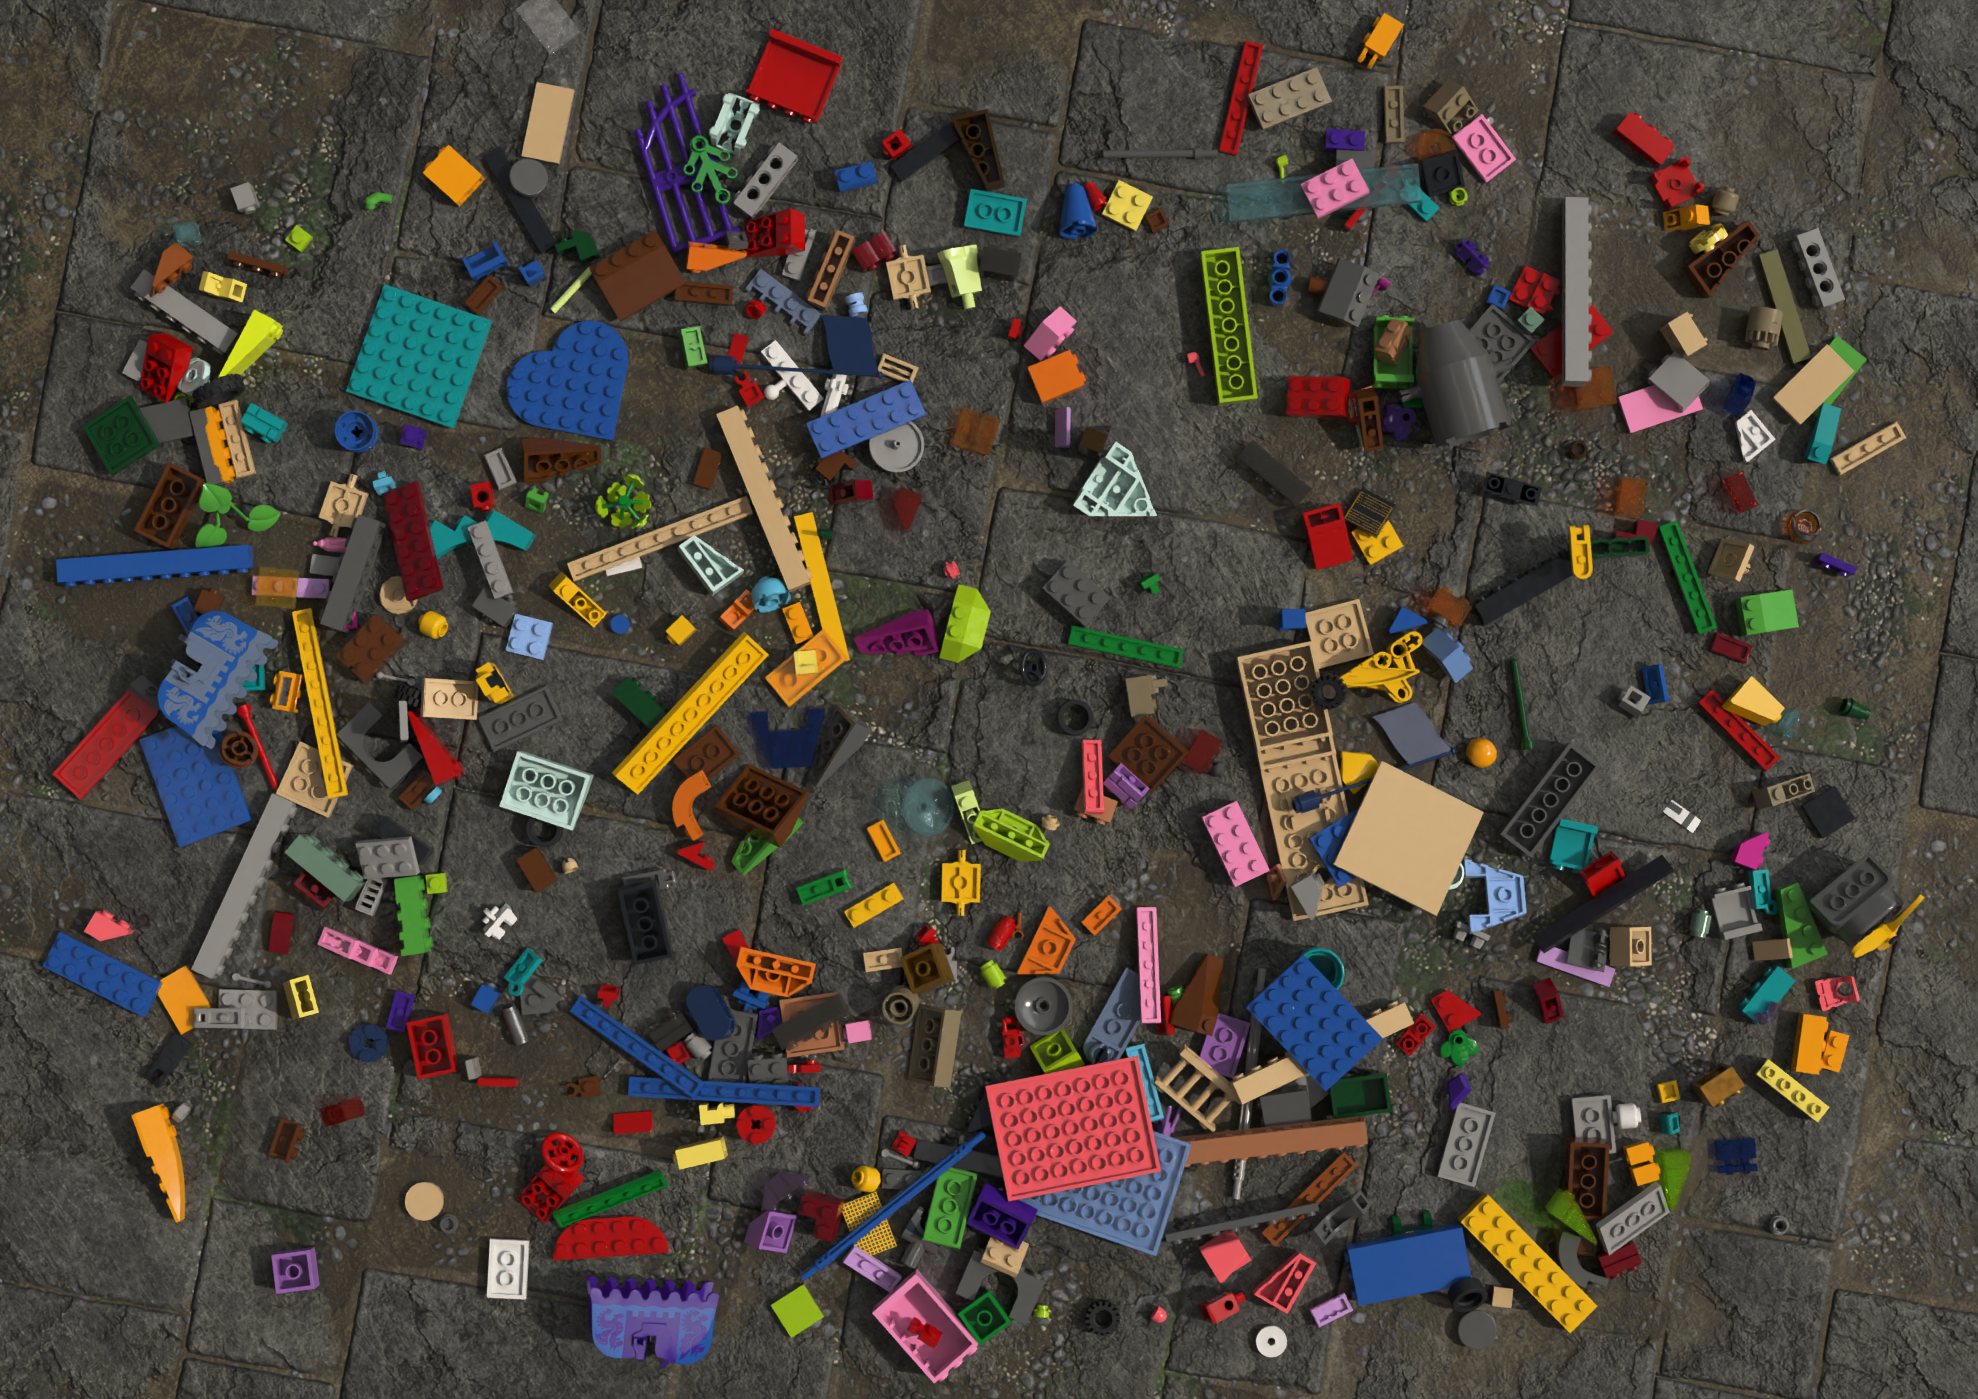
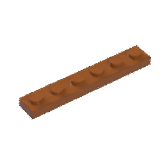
M1343 1151L1286 1208L1314 1202L1319 1204L1358 1165ZM1304 1214L1296 1215L1297 1219L1285 1221V1218L1277 1219L1278 1223L1267 1225L1261 1233L1276 1246L1305 1218Z

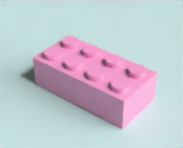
M1237 801L1200 817L1233 887L1270 871Z

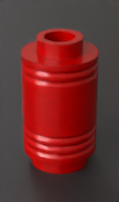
M1005 915V917L1000 916L987 939V944L998 951L1004 949L1017 927L1014 924L1016 920L1008 915Z

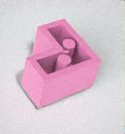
M1060 306L1039 325L1024 347L1040 361L1046 356L1050 358L1056 351L1054 347L1056 345L1059 346L1065 338H1068L1074 332L1072 327L1077 321Z

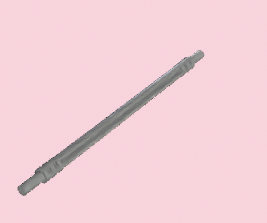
M1258 968L1257 986L1254 987L1253 999L1264 989L1266 969ZM1252 1013L1244 1075L1250 1073V1069L1257 1066L1262 1024ZM1253 1100L1241 1104L1238 1130L1250 1129ZM1234 1160L1232 1199H1240L1246 1160Z

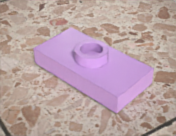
M1344 1292L1309 1309L1318 1327L1353 1311Z

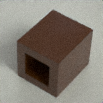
M209 587V590L202 589L194 611L202 614L214 610L219 611L225 597L220 596V591Z

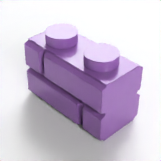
M1122 763L1103 782L1106 789L1110 793H1114L1121 803L1130 809L1150 789Z

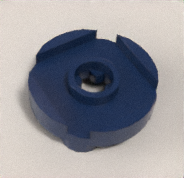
M362 1024L355 1028L349 1037V1047L352 1054L362 1062L376 1061L383 1057L387 1051L389 1038L386 1031L379 1025ZM365 1038L374 1040L372 1048L365 1046Z

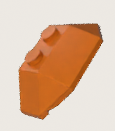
M740 947L736 964L750 989L789 997L812 983L816 966L815 963Z

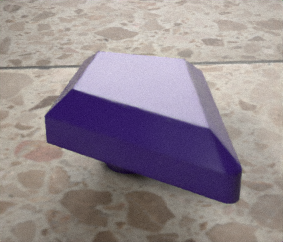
M779 1006L760 1011L757 1040L762 1039L783 1025Z
M1463 1072L1447 1081L1450 1110H1454L1472 1090Z

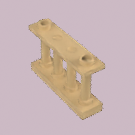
M1184 1044L1179 1049L1180 1061L1163 1080L1156 1075L1154 1077L1155 1086L1161 1093L1166 1092L1199 1120V1124L1205 1130L1210 1129L1214 1132L1216 1128L1212 1121L1230 1101L1237 1102L1229 1081ZM1191 1063L1195 1067V1073L1176 1092L1169 1086V1083L1186 1064L1189 1065ZM1206 1076L1210 1079L1209 1086L1191 1104L1184 1098V1095L1201 1077ZM1220 1088L1225 1092V1096L1206 1117L1198 1108L1215 1089L1218 1090Z

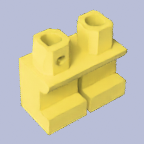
M721 1101L718 1107L709 1108V1102H701L699 1105L701 1125L724 1123L725 1118H735L736 1115L735 1104L724 1105V1102Z

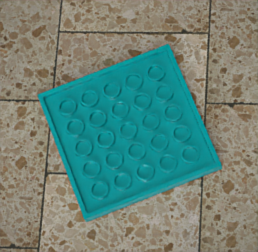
M384 284L346 392L454 429L492 321Z

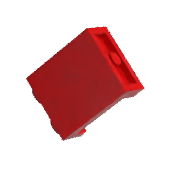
M1612 851L1579 871L1592 898L1626 878L1621 868L1622 863Z

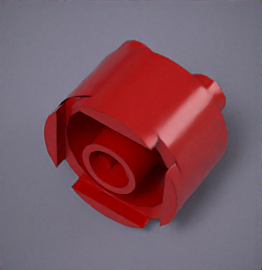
M756 1103L748 1105L738 1116L737 1131L741 1138L748 1143H763L775 1132L776 1116L773 1110L765 1104ZM759 1119L761 1127H754L752 1120L757 1121Z

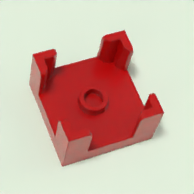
M1688 156L1679 159L1673 165L1663 170L1661 169L1649 177L1666 211L1705 190L1702 182L1699 181L1697 183L1688 167L1691 165Z

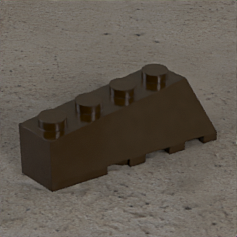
M988 109L950 117L985 185L986 192L1005 188Z
M1107 425L1098 430L1086 427L1085 431H1080L1075 449H1078L1077 455L1099 462L1111 426Z

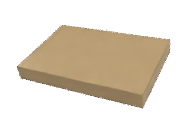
M422 678L420 717L477 720L479 686L477 681Z

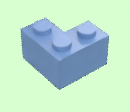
M1437 627L1422 640V646L1426 652L1439 663L1444 673L1455 683L1473 669L1469 662L1471 658L1462 651L1464 650L1462 644L1458 640L1454 642L1453 637L1447 631L1443 632Z

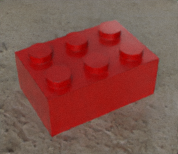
M1288 376L1286 415L1292 418H1348L1350 380L1346 377Z
M448 1013L406 1023L418 1080L460 1070Z

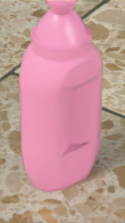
M327 537L318 542L314 541L313 545H317L328 552L345 553L347 538Z

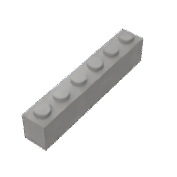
M143 269L131 286V289L136 291L134 294L142 301L145 299L149 300L152 308L158 312L161 309L167 313L165 316L174 323L177 320L181 322V327L190 334L192 331L197 333L198 336L196 338L207 344L209 341L214 345L212 349L222 355L224 352L228 355L231 354L240 337L238 333L168 285L161 294L157 293L151 298L149 295L155 276Z

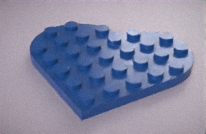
M582 321L571 325L557 338L552 351L531 353L519 360L513 367L507 381V397L510 406L523 421L530 425L614 441L629 363L626 344L616 330L602 322Z

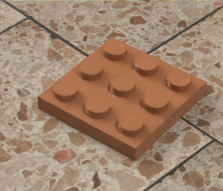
M837 992L779 1000L787 1058L845 1050Z

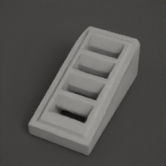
M386 878L367 879L355 910L375 916L389 880ZM372 880L382 883L381 887L372 884ZM369 887L378 890V894L368 891ZM366 895H369L371 897H374L375 900L372 901L365 897ZM363 902L372 905V907L363 906Z

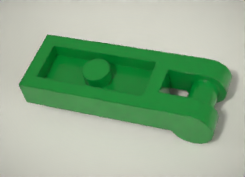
M846 869L797 887L802 905H807L854 887L847 876L849 875L848 870ZM838 878L841 879L843 884L837 887L835 879Z

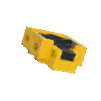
M488 662L476 669L478 673L476 681L484 695L491 702L503 704L514 697L494 663Z

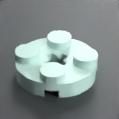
M197 357L190 359L189 367L179 382L178 389L186 395L192 396L194 390L210 382V364Z

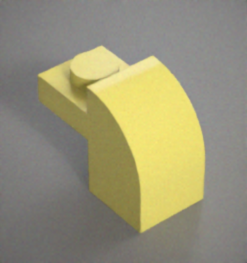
M203 271L199 290L218 298L242 303L247 284Z

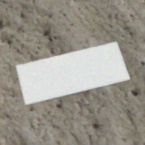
M640 557L607 569V576L642 568Z

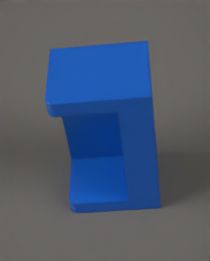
M497 241L492 242L493 246L468 259L465 256L462 258L474 281L509 264Z
M1282 609L1279 611L1280 631H1297L1306 628L1305 609Z

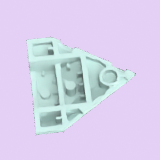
M1115 441L1101 457L1081 487L1073 506L1088 516H1157L1140 472L1134 462L1132 452Z

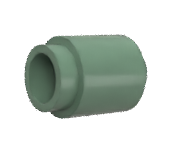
M1697 909L1696 913L1692 912L1689 927L1691 936L1706 938V934L1709 933L1712 917L1708 915L1709 911Z

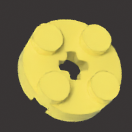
M1721 223L1710 226L1712 229L1710 231H1701L1690 241L1691 245L1689 247L1695 254L1702 250L1705 253L1711 251L1715 247L1714 244L1728 236Z

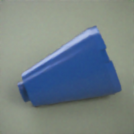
M1077 183L1070 184L1065 189L1059 233L1067 239H1078L1080 235L1088 238L1097 232V224L1084 187Z

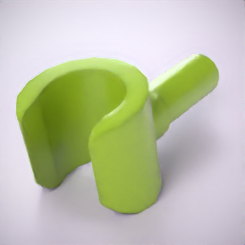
M1283 155L1276 159L1280 183H1285L1283 166L1289 165L1287 156Z

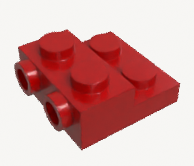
M1525 265L1508 301L1526 310L1532 307L1540 316H1543L1545 313L1549 314L1553 307V304L1550 303L1553 296L1557 297L1562 289L1559 286L1561 281Z

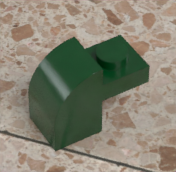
M581 230L571 231L573 239L564 238L555 245L559 255L577 250L582 263L601 257L593 238Z

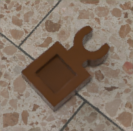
M598 1075L578 1079V1085L573 1082L566 1084V1087L574 1088V1093L567 1095L569 1098L575 1097L578 1093H581L582 1098L601 1095Z

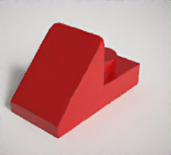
M706 841L680 849L677 854L710 871H713L716 865L712 862L714 859L708 855L703 854V856H700Z

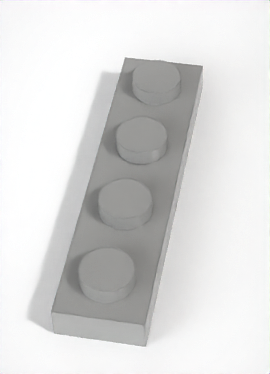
M487 521L469 526V533L494 599L514 593Z

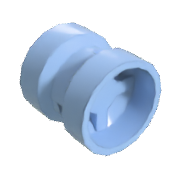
M862 292L845 297L846 304L849 305L850 317L868 312L867 306L863 303L864 296Z

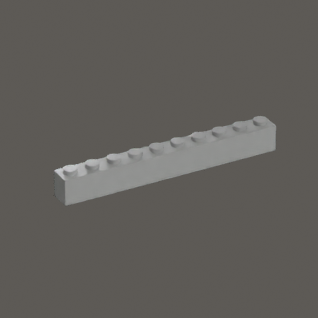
M1565 197L1562 202V386L1585 387L1592 377V370L1589 369V362H1591L1592 352L1589 351V344H1591L1592 334L1589 332V325H1591L1592 315L1589 314V307H1591L1592 297L1589 296V289L1592 284L1589 270H1591L1592 261L1588 259V252H1591L1592 246L1591 241H1588V234H1591L1592 225L1591 222H1588V216L1591 215V204H1588V198Z
M272 793L191 970L211 979L222 975L225 968L223 966L224 961L230 957L233 951L231 946L234 941L238 940L241 934L239 930L241 924H244L248 919L249 913L247 911L250 906L254 905L257 899L255 894L258 888H261L265 882L264 874L266 870H270L273 864L271 859L274 853H277L281 847L280 840L282 835L285 836L288 832L289 825L287 824L290 818H293L297 812V803Z

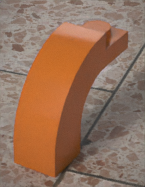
M703 770L689 777L680 785L674 796L672 806L676 826L679 827L684 824L686 835L693 841L704 835L693 815L692 805L694 799L698 794L712 787Z

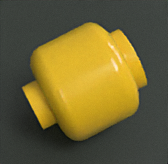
M434 611L422 614L418 620L420 632L432 639L442 637L447 632L448 624L446 618Z
M859 1166L852 1174L854 1188L859 1191L873 1192L878 1188L881 1181L879 1171L873 1167Z

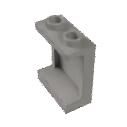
M1674 351L1671 355L1667 354L1662 359V365L1658 369L1655 367L1649 373L1648 384L1650 386L1653 384L1677 404V409L1683 413L1708 387L1710 380Z
M1738 883L1733 885V889L1718 888L1714 890L1715 893L1709 894L1719 935L1722 940L1763 931L1761 923L1757 922L1755 910L1752 909L1750 885Z

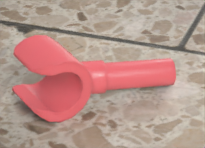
M1196 352L1188 353L1189 364L1195 362L1200 376H1205L1199 362V355Z

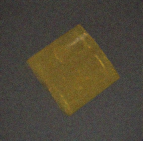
M259 567L255 605L295 609L299 571Z

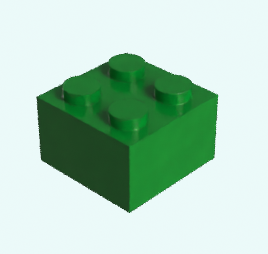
M990 1288L975 1297L974 1301L968 1302L958 1310L959 1317L979 1345H982L1012 1323V1319L1009 1318L1008 1313Z

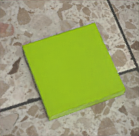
M804 1283L771 1304V1307L791 1338L824 1317Z

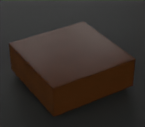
M1162 208L1144 216L1152 234L1170 226Z
M1578 1234L1581 1240L1577 1254L1596 1257L1598 1237Z

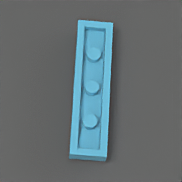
M1141 1044L1125 1048L1127 1057L1138 1055L1151 1122L1163 1120L1164 1116L1145 1045Z

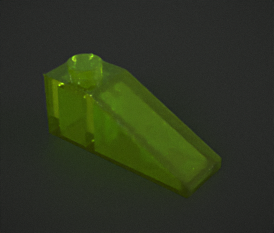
M1684 1148L1660 1150L1665 1197L1670 1210H1675L1689 1171V1164H1691V1155Z
M1558 1189L1545 1206L1547 1211L1596 1245L1597 1240L1574 1199L1575 1195L1568 1190L1562 1191Z

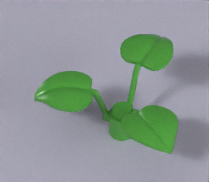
M203 483L202 492L199 497V506L203 511L215 512L216 525L206 524L202 526L197 532L195 545L197 549L219 547L225 542L227 533L225 529L219 528V513L225 514L230 508L235 510L244 520L248 521L247 526L252 531H264L273 526L280 516V511L269 505H258L250 510L249 517H247L231 502L232 496L227 489L215 484Z

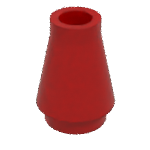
M1093 181L1083 186L1090 207L1094 211H1098L1107 205V198L1094 185Z

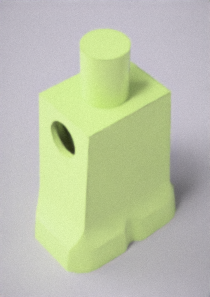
M977 245L952 248L937 253L945 271L952 298L962 296L964 310L975 308L973 294L982 291L977 264Z

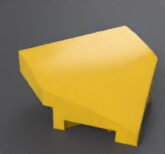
M1341 751L1342 760L1339 771L1341 780L1348 786L1372 778L1379 764L1372 755L1365 752ZM1366 784L1351 788L1349 790L1353 794H1356Z

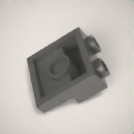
M775 1051L768 1055L753 1053L751 1056H748L750 1084L789 1086L787 1053Z

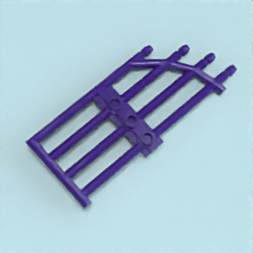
M683 73L677 74L682 94L675 99H671L667 85H661L665 106L658 115L654 110L652 101L646 102V108L649 111L648 114L651 121L646 138H643L641 129L635 130L637 143L672 254L687 250L688 242L677 244L661 193L669 189L673 190L689 242L711 243L725 238L726 231L740 232L738 226L732 228L726 206L717 204L725 230L714 233L702 193L700 192L699 194L694 193V197L707 236L695 238L679 186L688 183L692 185L697 178L702 161L701 159L696 161L694 165L695 172L692 176H686L683 173L684 166L688 164L690 155L674 107L685 102L695 136H703L691 99L697 95L694 88L688 89ZM667 114H669L684 162L683 165L674 168L660 127V123ZM654 136H656L666 170L658 173L654 171L648 152ZM698 143L699 149L702 148V144ZM707 153L710 160L717 162L716 156H709V153ZM690 167L686 168L688 173L693 171ZM710 181V184H711V187H712V190H713V193H714V197H715V193H716V192H715V190H714V188H713V185H712V183H711V181ZM699 185L693 186L695 190L700 189ZM720 195L719 199L724 201L722 195Z

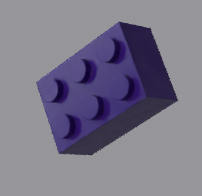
M986 1183L966 1224L1018 1250L1038 1209L1020 1200L1008 1201L1007 1193Z

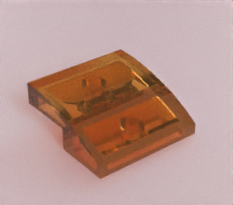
M963 407L961 408L950 444L989 456L1001 419Z

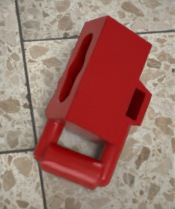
M1016 1015L1003 1017L1002 1035L1005 1059L1020 1057L1021 1049L1019 1047L1025 1044L1021 1024ZM1016 1023L1015 1028H1007V1024ZM1019 1036H1022V1043H1019Z

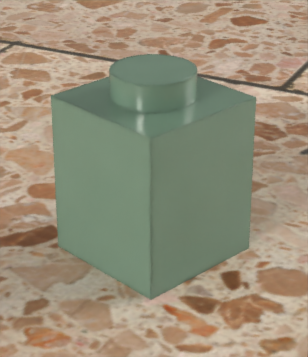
M1530 307L1515 323L1530 335L1545 319Z

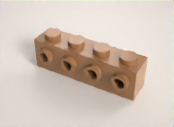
M839 230L836 231L835 235H831L828 243L830 245L829 250L824 252L821 263H823L821 269H817L813 279L815 280L814 286L809 288L806 295L810 305L827 311L855 244L854 236Z

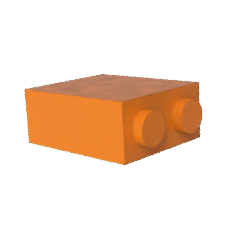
M1070 350L1027 367L1042 405L1084 388V382H1086L1083 371L1079 372L1077 356L1075 353L1071 354Z

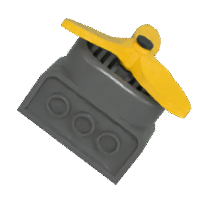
M1868 852L1812 898L1809 902V910L1812 916L1815 915L1824 928L1826 927L1832 933H1838L1851 947H1854L1851 954L1857 958L1876 948L1879 951L1885 950L1896 942L1899 938L1896 935L1899 926L1921 903L1924 897L1920 894L1899 913L1904 906V900L1891 888V874Z

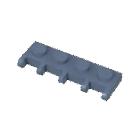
M762 269L758 271L745 289L747 292H750L752 288L762 294L759 299L761 303L766 297L777 305L774 310L776 314L783 309L793 318L789 324L794 325L796 321H799L807 327L803 332L805 336L822 315Z

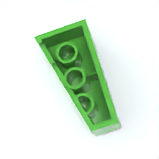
M420 875L394 879L396 904L401 907L398 910L397 917L399 924L403 928L399 932L400 941L404 944V949H401V956L430 952L433 947L432 936H429L428 932L431 924L429 917H426L425 909H428L427 899L423 897V890H425L424 879H421Z
M1792 882L1775 889L1781 923L1780 929L1783 939L1790 938L1793 955L1792 958H1786V968L1794 969L1828 955L1799 883Z

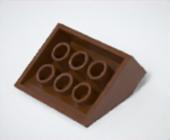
M656 230L589 267L620 322L686 284Z
M748 764L714 807L721 820L780 848L792 833L809 793Z

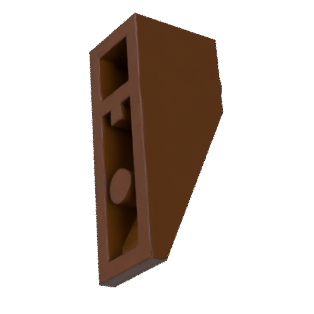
M1373 388L1354 391L1364 452L1384 449L1377 394Z

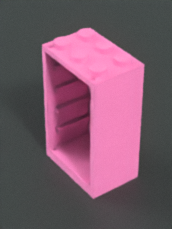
M917 1268L873 1307L872 1314L933 1383L943 1381L949 1375L948 1372L952 1367L956 1369L962 1364L964 1356H970L978 1349L977 1340L962 1319ZM914 1317L918 1318L923 1325L927 1322L942 1332L939 1342L934 1349L917 1339L918 1334H913L907 1330Z

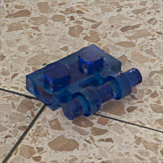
M1755 1138L1715 1140L1716 1160H1724V1166L1717 1167L1718 1174L1726 1173V1175H1733V1173L1738 1172L1750 1174V1172L1758 1171L1757 1164L1749 1163V1158H1756ZM1732 1159H1741L1742 1164L1732 1165Z

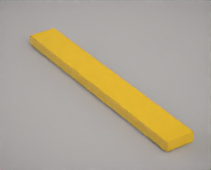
M813 512L794 516L806 566L809 567L813 577L810 579L822 629L826 630L848 659L846 661H850Z

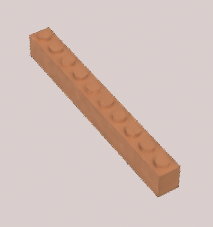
M1365 1116L1173 1137L1192 1144L1185 1167L1194 1163L1199 1165H1206L1212 1161L1225 1163L1230 1159L1243 1161L1247 1160L1248 1157L1261 1159L1274 1154L1275 1156H1284L1292 1152L1303 1154L1309 1150L1322 1152L1327 1148L1340 1150L1344 1149L1345 1146L1359 1148L1363 1147L1364 1144H1368Z

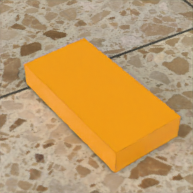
M884 820L866 828L883 862L901 854Z

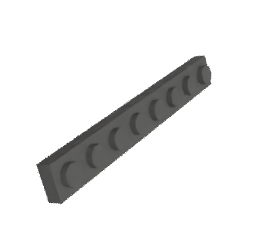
M1314 1202L1165 1233L1166 1241L1174 1245L1183 1243L1182 1239L1190 1238V1241L1202 1239L1201 1235L1209 1234V1237L1221 1235L1220 1231L1228 1230V1233L1240 1231L1239 1227L1247 1226V1229L1259 1227L1258 1223L1266 1222V1225L1278 1223L1277 1219L1285 1218V1221L1297 1219L1296 1215L1304 1214V1217L1316 1215L1315 1211H1319L1318 1203Z

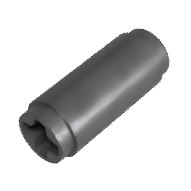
M516 1006L504 1009L503 1016L515 1045L519 1046L529 1042L527 1032Z

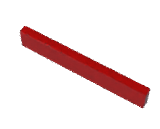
M1249 41L1244 42L1218 152L1237 156L1250 103L1247 95L1252 93L1263 48L1262 44Z

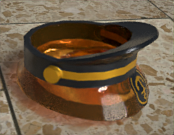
M1802 509L1795 511L1787 521L1788 536L1799 544L1812 542L1818 536L1819 531H1821L1819 516L1811 510Z

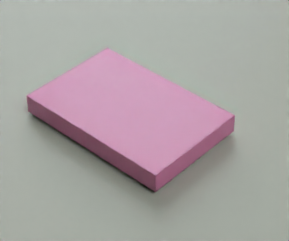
M1483 114L1451 137L1484 183H1487L1516 160Z

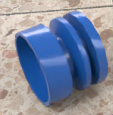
M352 410L345 412L338 418L335 424L334 433L336 440L341 446L351 452H367L378 441L379 430L376 422L362 411ZM357 428L363 431V433L359 434V437L354 434Z

